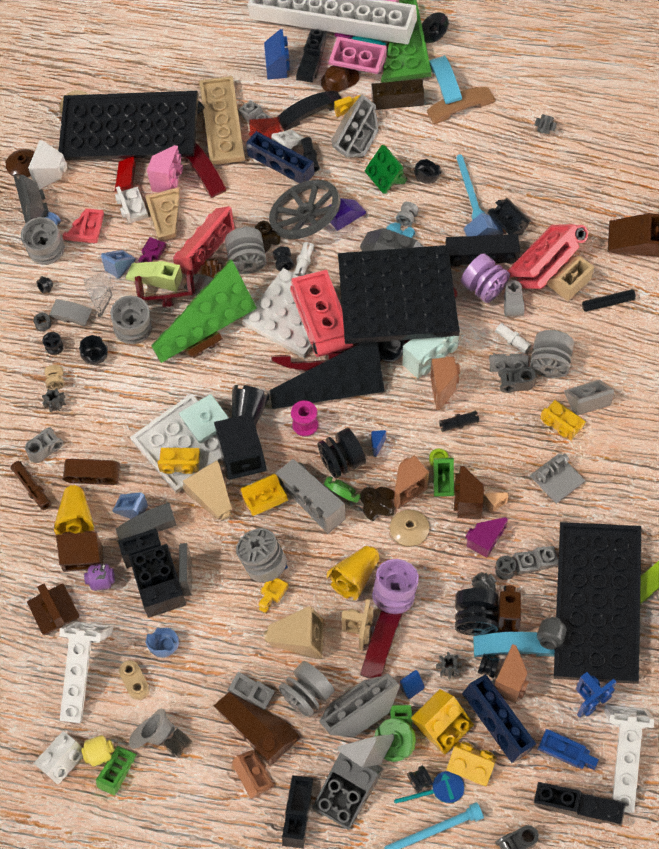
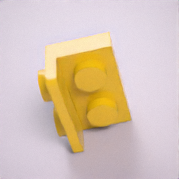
M556 400L547 409L544 408L540 417L545 425L553 427L562 437H567L569 440L576 436L586 422Z
M161 448L160 460H158L159 471L165 474H172L174 472L192 474L193 472H198L200 449Z

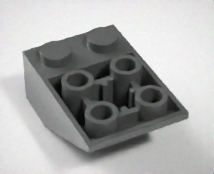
M340 753L312 808L347 830H350L377 784L384 768L379 765L362 768Z

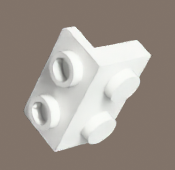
M62 731L34 764L56 784H59L83 758L82 747L77 741Z

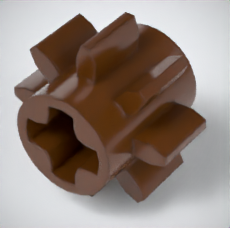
M218 259L204 260L205 265H201L202 275L206 274V276L212 278L223 269L222 263H218Z

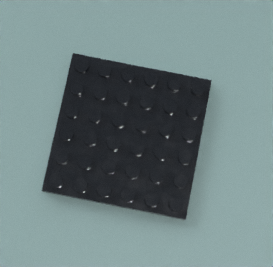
M448 245L338 253L345 344L459 336L460 330Z

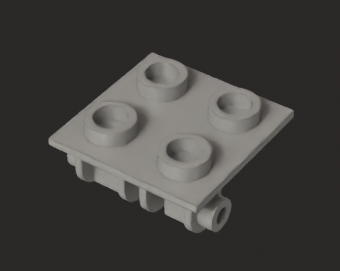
M565 453L563 455L557 454L530 475L556 504L585 482L583 477L568 463L569 457Z

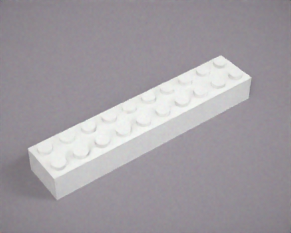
M249 0L247 4L250 19L402 44L409 43L417 21L416 5L385 0Z

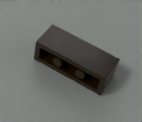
M423 80L372 83L371 98L372 102L376 105V110L424 106Z

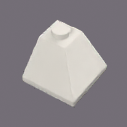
M39 140L28 168L32 180L41 189L61 179L63 172L67 170V162H65L62 153L46 142Z

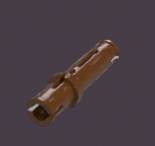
M21 461L14 462L10 468L29 492V497L35 500L41 510L48 509L52 503L44 494L42 486L35 482Z

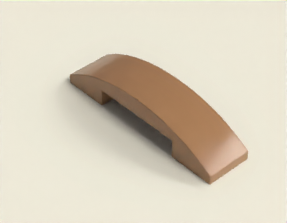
M488 87L466 89L460 91L462 100L445 104L444 99L431 106L427 110V114L433 124L448 120L450 114L477 104L483 107L496 102V99Z

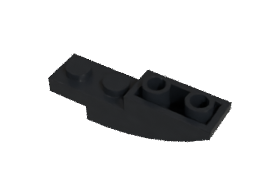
M319 29L310 30L304 46V55L296 74L297 81L313 83L314 78L317 77L324 52L327 31Z
M538 782L534 798V804L564 815L598 824L603 822L622 827L626 803L582 794L579 790Z

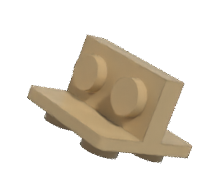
M366 599L364 613H360L355 609L343 610L342 631L359 634V650H364V645L369 644L370 626L368 625L372 626L374 618V606H371L370 599Z

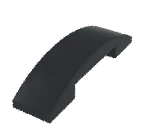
M325 91L311 95L284 110L277 116V121L283 130L287 131L300 125L299 120L326 108L329 111L334 110V101L342 98L337 91Z

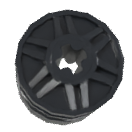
M348 427L335 434L336 442L331 437H328L326 442L322 440L317 443L322 462L335 479L341 476V472L343 474L348 473L347 463L352 469H356L366 463L363 449L354 433Z
M469 588L460 590L455 594V609L458 611L455 614V630L457 632L477 636L498 631V615L495 613L498 610V594L496 592L482 588Z

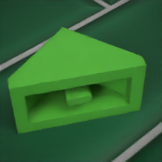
M434 458V497L454 496V458Z

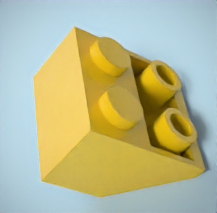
M441 689L411 717L420 732L443 754H446L474 726L455 697Z

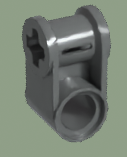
M530 367L505 368L498 372V376L501 378V392L528 391L534 387L535 371Z
M526 825L513 833L501 837L495 844L500 846L501 849H532L537 844L539 834L535 827ZM530 832L534 836V840L526 842L523 840L522 834Z

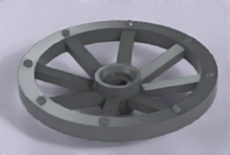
M310 180L297 184L284 192L272 206L269 214L270 225L278 236L286 239H300L313 235L326 227L334 219L340 208V195L336 187L328 181ZM311 189L309 201L303 203L298 194ZM318 189L327 190L328 192L314 205ZM293 197L299 207L295 210L283 206ZM332 197L331 206L319 209L329 198ZM279 213L295 216L277 223ZM325 214L319 221L315 220L316 216ZM298 222L292 230L282 228ZM305 223L312 224L311 226L301 229Z

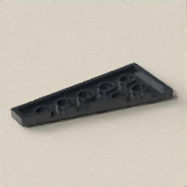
M377 342L360 343L269 390L272 409L293 406L297 402L304 400L315 403L385 392Z

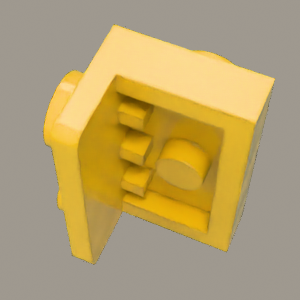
M276 474L240 489L244 502L252 516L288 501L287 495L281 487Z
M457 742L446 770L486 787L497 757L493 756L494 754L488 750L482 749L480 751L473 748V745L468 742Z

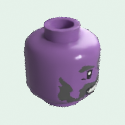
M106 563L89 566L88 573H84L85 584L89 585L93 591L110 589L111 585L115 583L114 569L110 568Z

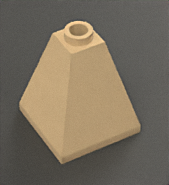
M218 461L213 462L183 480L184 492L217 520L221 518L223 521L232 515V507Z
M312 606L306 607L268 625V630L264 632L265 642L269 643L272 647L315 659H322L324 620Z

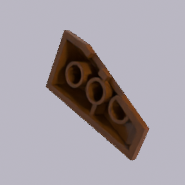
M228 692L214 705L217 711L269 766L275 763L301 738L285 720L231 692Z

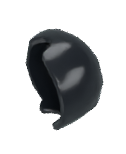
M428 159L420 160L414 167L415 177L419 182L432 184L437 181L441 174L440 166L435 165L434 162Z
M90 335L80 341L79 352L81 358L87 364L97 365L107 358L108 347L100 336Z
M405 340L378 342L379 356L389 362L400 359L403 355V346L406 344Z

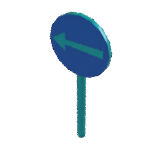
M444 771L434 778L432 790L395 799L394 803L397 804L434 794L441 802L454 803L463 796L464 782L459 775Z

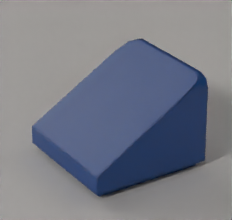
M386 430L371 432L372 454L374 457H377L386 440Z
M414 670L400 680V689L408 699H411L425 688L417 670Z

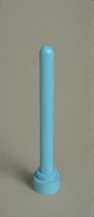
M459 154L456 159L473 209L471 215L473 220L479 214H485V212L479 207L464 158Z
M475 802L469 805L466 812L388 844L384 849H402L465 821L475 820L477 822L484 819L479 804Z

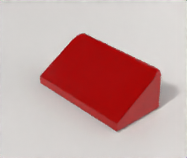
M135 157L119 161L115 192H117L116 187L118 186L121 192L133 188L136 169Z

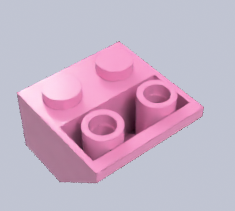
M174 145L152 156L147 173L153 192L177 188L178 177L183 172V164H181V154H179L178 146Z

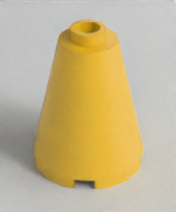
M70 485L64 489L54 523L56 535L63 534L64 532L76 534L83 533L84 531H94V523L84 490L77 485Z
M364 546L331 567L326 575L327 579L330 577L332 581L331 587L346 599L349 597H353V600L358 599L379 561L378 551L372 546Z

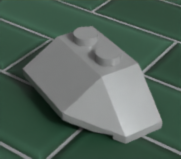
M363 94L345 114L331 139L332 147L345 157H364L378 132L375 112L376 105Z
M388 673L380 677L363 680L330 703L319 722L330 735L356 737L390 713L400 686Z

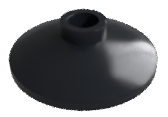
M433 13L423 21L422 29L426 43H434L446 33L449 20L444 13Z

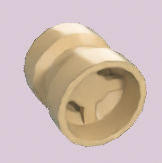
M50 365L44 369L45 377H47L45 381L47 389L55 390L58 388L59 390L65 386L64 378H62L64 374L62 366Z

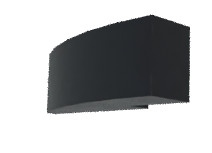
M292 775L285 812L282 846L304 849L313 778Z

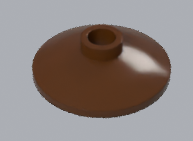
M20 149L10 154L6 160L8 173L11 176L13 174H21L30 177L31 174L28 167L35 152L29 149Z

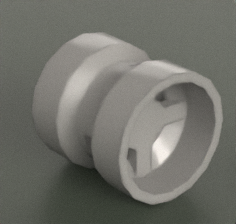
M404 202L401 206V211L396 216V221L402 226H411L414 222V217L419 212V208L412 202Z

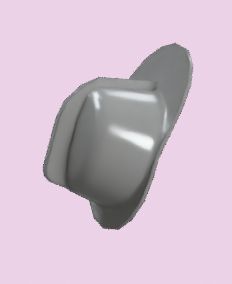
M158 709L134 730L129 739V746L131 748H139L147 742L155 745L162 744L174 732L175 726L165 717V709Z

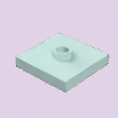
M212 394L179 412L180 418L199 444L216 434L215 421L228 419V416Z

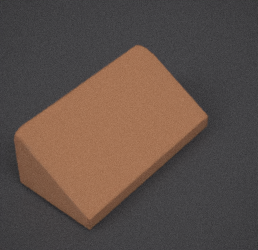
M255 750L237 755L232 761V765L251 799L274 787Z

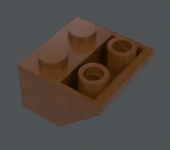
M460 466L459 473L455 474L454 511H457V518L481 519L484 485L465 466Z
M84 531L83 533L76 534L64 532L63 534L56 535L59 565L63 572L88 571L91 565L103 564V545L97 532Z

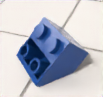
M279 29L264 42L267 80L287 78V71H290L288 47L285 48V46H288L287 36L283 35V29Z

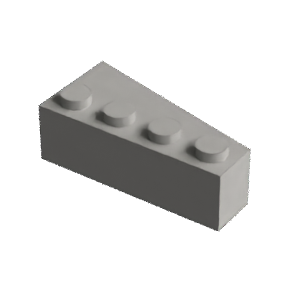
M292 459L275 473L280 485L327 534L345 520V504L311 475L302 463Z

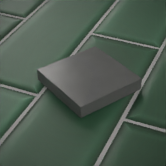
M180 543L179 583L185 596H192V557L188 544Z

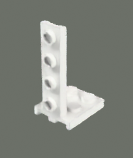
M72 621L60 628L59 636L68 637L69 639L60 721L82 722L91 642L100 643V641L112 635L113 626Z
M605 704L604 713L609 723L619 726L612 800L626 803L625 812L634 813L642 728H654V718L649 710L645 708Z

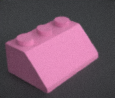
M337 37L328 64L379 74L382 73L386 62V46Z

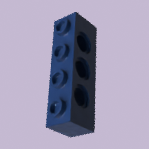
M256 131L246 142L247 155L297 183L309 181L313 177L314 162L267 136Z
M485 674L467 686L462 695L510 762L514 763L527 755L534 748L536 742L488 676Z

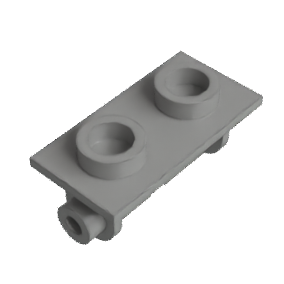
M493 353V355H489L490 372H499L505 368L528 367V355L521 353L506 356V354Z

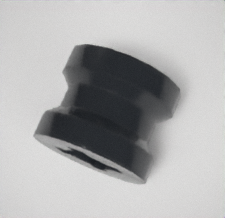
M49 332L44 335L42 342L48 354L57 355L62 352L64 345L58 333Z
M484 653L478 674L482 675L485 673L494 679L500 659L496 657L494 659L490 658L488 654Z
M423 765L419 766L417 771L407 773L417 793L422 791L423 787L433 785Z

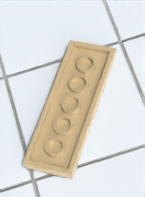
M233 76L199 80L202 104L205 107L203 113L211 163L218 165L245 161Z

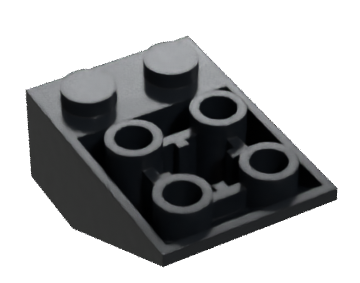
M252 413L214 422L226 479L231 480L267 471Z
M167 544L129 556L143 607L148 618L186 606Z

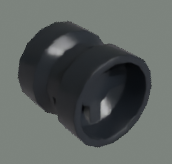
M279 247L273 251L278 271H281L283 268L289 271L293 268L294 263L293 259L290 258L291 251L289 247Z

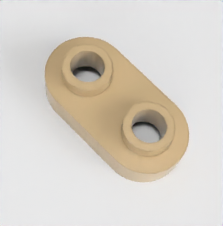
M132 660L122 663L119 668V674L129 695L134 700L145 699L149 694V686L139 665ZM133 668L131 673H126V670ZM137 685L141 686L139 691L134 690Z

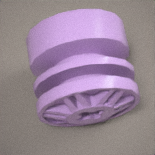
M481 254L466 268L461 278V284L469 291H475V295L484 303H489L504 289L510 278V273L500 265L495 266L496 262L488 255Z
M391 559L381 563L377 568L372 598L379 609L390 614H400L409 610L413 605L419 575L412 564L405 560Z

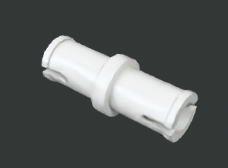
M308 242L303 243L301 253L296 259L297 265L293 274L298 276L299 272H301L300 276L305 275L307 266L311 263L310 257L314 249L312 243H310L308 249Z
M500 323L496 328L495 333L506 339L509 345H514L524 354L530 349L532 344L519 336L517 331H512L503 323Z

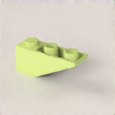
M165 261L132 263L126 275V280L135 281V277L141 276L143 284L177 292L183 278L180 265Z

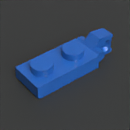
M549 729L545 730L537 749L580 769H583L585 766L595 770L599 759L589 755L590 751L586 749V746Z

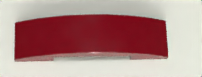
M195 142L194 157H184V159L190 163L202 181L204 189L210 198H213L225 192L226 188L207 155Z
M336 352V353L328 354V355H327V360H329V359H331V358H333V357H335V356H337V355H339V354H341V353H343V352ZM271 355L273 362L297 370H310L327 361L291 362L290 355Z
M381 610L360 676L369 679L382 676L403 613L390 614Z

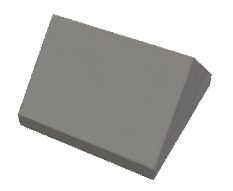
M601 380L564 390L571 409L577 416L610 406L614 395V389Z
M394 735L374 736L341 745L337 748L340 753L362 768L381 765L394 740Z

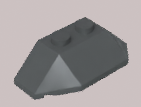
M13 174L25 224L33 218L47 217L46 214L49 210L47 203H43V200L46 199L43 189L39 190L38 184L21 174Z
M385 228L367 232L360 245L362 251L424 247L416 239Z

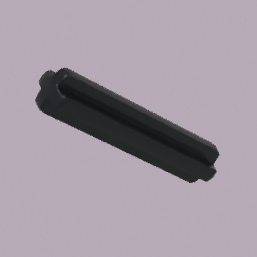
M633 289L585 300L582 302V308L587 312L635 299L636 294Z

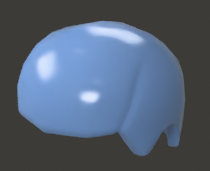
M156 628L154 633L147 634L146 645L153 655L165 658L172 655L178 649L179 638L176 632L170 628Z

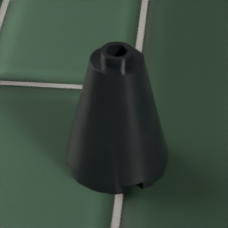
M238 385L233 386L232 418L252 413L256 426L270 394L264 395V390L244 385L243 389H239Z

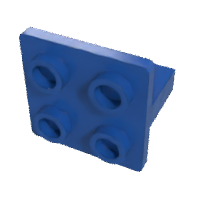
M588 672L583 674L579 679L576 690L585 701L581 704L577 716L579 718L584 715L588 717L596 710L595 707L600 702L605 704L611 699V694L615 691L616 680L612 679L601 688L595 676H590Z

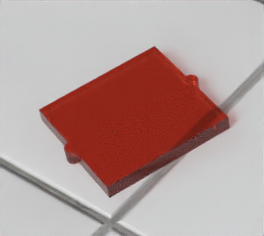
M279 117L249 120L250 132L248 134L250 137L257 131L272 139L273 133L282 132L280 130Z

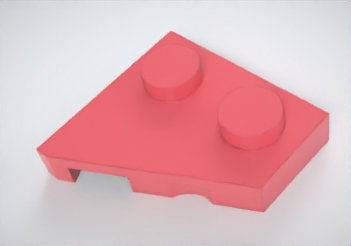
M86 208L81 213V216L72 223L73 227L68 232L63 233V239L67 241L97 243L104 211Z

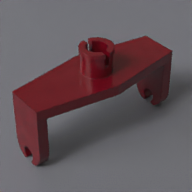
M192 270L186 271L188 291L144 296L142 278L137 276L135 277L137 297L144 301L161 299L162 307L174 306L172 298L196 294Z

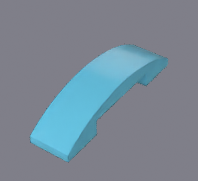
M446 56L429 60L445 104L462 100L459 86Z
M499 632L473 636L474 657H483L484 653L488 654L489 657H495L496 654H508L512 644L517 646L520 654H536V657L554 656L555 649H546L540 645L537 639V632Z

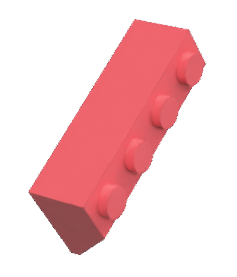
M229 206L216 208L212 214L210 213L207 216L206 221L196 229L195 234L186 240L183 248L175 253L173 257L174 264L180 265L182 273L186 275L187 270H192L193 275L197 274L201 269V265L205 264L204 260H208L225 241L226 235L235 229L232 208Z

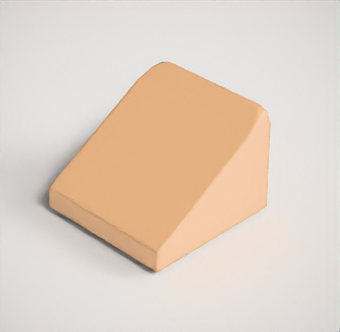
M507 492L485 493L483 502L490 512H494L507 504L509 494Z

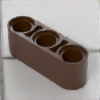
M66 459L62 480L76 484L116 485L119 479L120 463L113 460Z

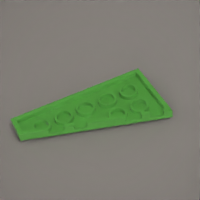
M399 0V3L416 5L417 21L408 44L389 43L381 83L431 77V68L417 0Z
M232 259L226 263L224 268L214 276L213 280L190 302L183 313L151 345L159 362L166 361L257 309Z

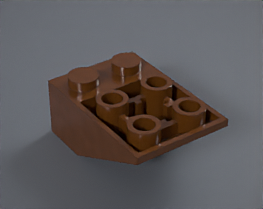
M646 213L610 220L607 252L659 257V214Z

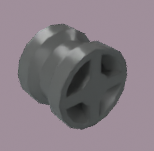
M508 555L501 556L496 562V575L502 580L511 579L515 574V560Z

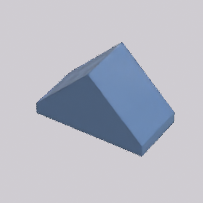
M484 213L479 214L464 227L466 236L502 235L504 233L502 227L490 215Z
M124 250L101 254L105 271L118 279L136 260L135 257Z
M142 492L121 494L112 512L129 519L144 513L148 507L145 495Z

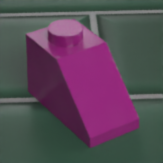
M503 517L477 523L475 528H470L466 534V547L487 558L506 529L508 519Z

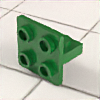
M385 145L380 146L364 170L383 194H386L393 184H405L408 179L404 175V167Z

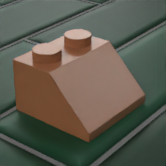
M454 356L431 359L430 379L436 410H440L456 391V384H459L460 366L459 363H455Z
M415 455L410 459L405 458L398 467L394 493V507L396 510L428 489L429 472Z
M512 644L494 685L504 699L515 704L518 698L523 699L529 683L526 680L527 670L516 645Z

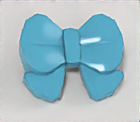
M391 223L386 227L388 230L413 238V235H415V231L411 227L404 231L400 230V223Z

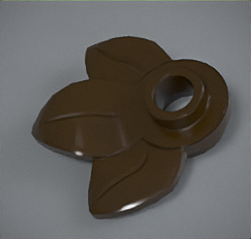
M260 221L255 226V229H258L262 234L265 253L269 251L271 244H280V236L274 232L269 222Z
M366 487L361 491L360 500L364 504L363 513L370 521L373 522L378 514L383 516H392L394 514V508L390 501L394 498V492L387 487H379L377 489ZM367 494H371L373 499H369Z

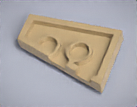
M179 187L145 196L157 238L160 241L176 237L180 196Z

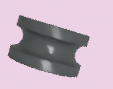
M42 312L35 315L33 322L37 330L46 331L51 327V320L48 314Z

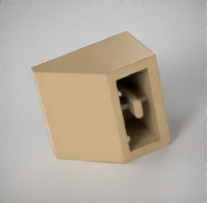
M571 256L569 261L560 267L558 273L547 281L546 285L569 301L592 279L594 266L581 256Z

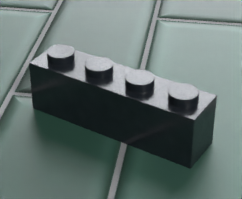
M518 234L446 237L445 245H448L450 265L452 266L470 264L481 254L488 255L496 263L508 264L516 262L520 256Z

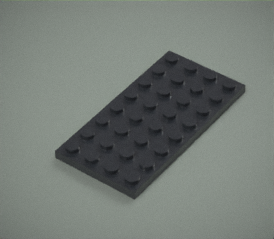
M198 91L64 95L58 151L63 154L65 160L127 159L130 157L152 158L153 155L175 145L178 146L181 157H194Z
M560 522L556 618H559L566 626L567 632L563 644L555 648L554 679L579 680L583 674L588 672L590 676H595L599 682H610L612 679H615L617 683L639 684L641 526Z

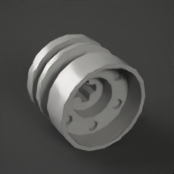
M45 217L33 218L22 228L21 240L32 261L37 264L48 265L56 262L63 255L64 241L57 225L52 220Z
M242 227L226 235L225 244L228 261L232 259L239 274L255 273L266 265L262 234L258 229Z
M131 295L116 300L110 312L115 336L121 342L131 345L146 340L152 329L147 303L143 299Z
M544 330L537 333L530 368L536 374L543 377L560 378L566 376L570 369L574 347L573 338L564 332L556 330Z
M263 528L253 529L239 539L236 546V554L251 579L264 583L272 581L281 575L287 565V558L273 532Z
M302 661L293 671L297 681L287 677L285 679L287 684L281 683L278 689L295 710L310 718L314 714L312 708L315 710L320 708L315 698L326 701L335 690L319 670L310 663Z

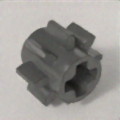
M542 114L541 118H536L534 126H538V132L549 134L550 130L555 131L557 123L553 122L554 117Z
M58 388L55 390L47 389L46 394L42 395L44 400L42 404L44 408L49 407L51 413L57 410L61 411L62 406L66 405L64 392L59 393Z
M478 573L472 579V588L488 589L495 592L496 585L494 583L496 579L492 574Z
M447 652V656H439L441 663L436 664V669H441L440 677L445 675L451 680V676L454 674L459 676L460 672L457 668H462V663L457 662L458 655L452 656ZM453 664V667L449 666L446 668L445 665Z

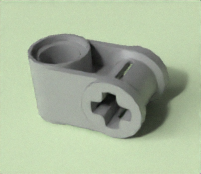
M510 280L506 283L504 293L505 316H524L522 286L517 280Z
M48 427L29 440L25 445V450L31 462L39 463L53 452L58 451L64 441L54 434V430L51 427Z

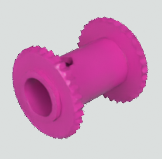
M299 401L291 409V418H293L292 428L297 435L302 437L311 436L318 430L319 424L316 417L318 412L312 402Z

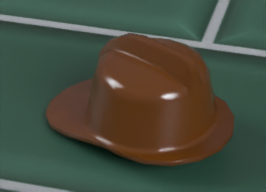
M330 66L321 78V86L325 91L340 92L357 84L359 73L355 69Z

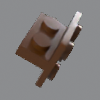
M44 583L37 587L40 594L27 601L44 636L80 617L63 583L48 590Z

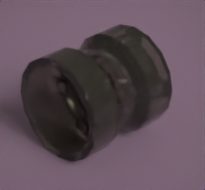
M177 728L173 732L171 739H167L163 746L178 759L182 755L183 749L189 747L193 742L185 733Z

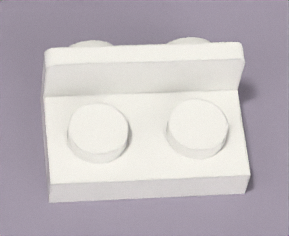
M119 186L116 187L118 194H115L117 204L122 205L120 212L123 218L126 217L128 224L149 218L138 187L122 192Z

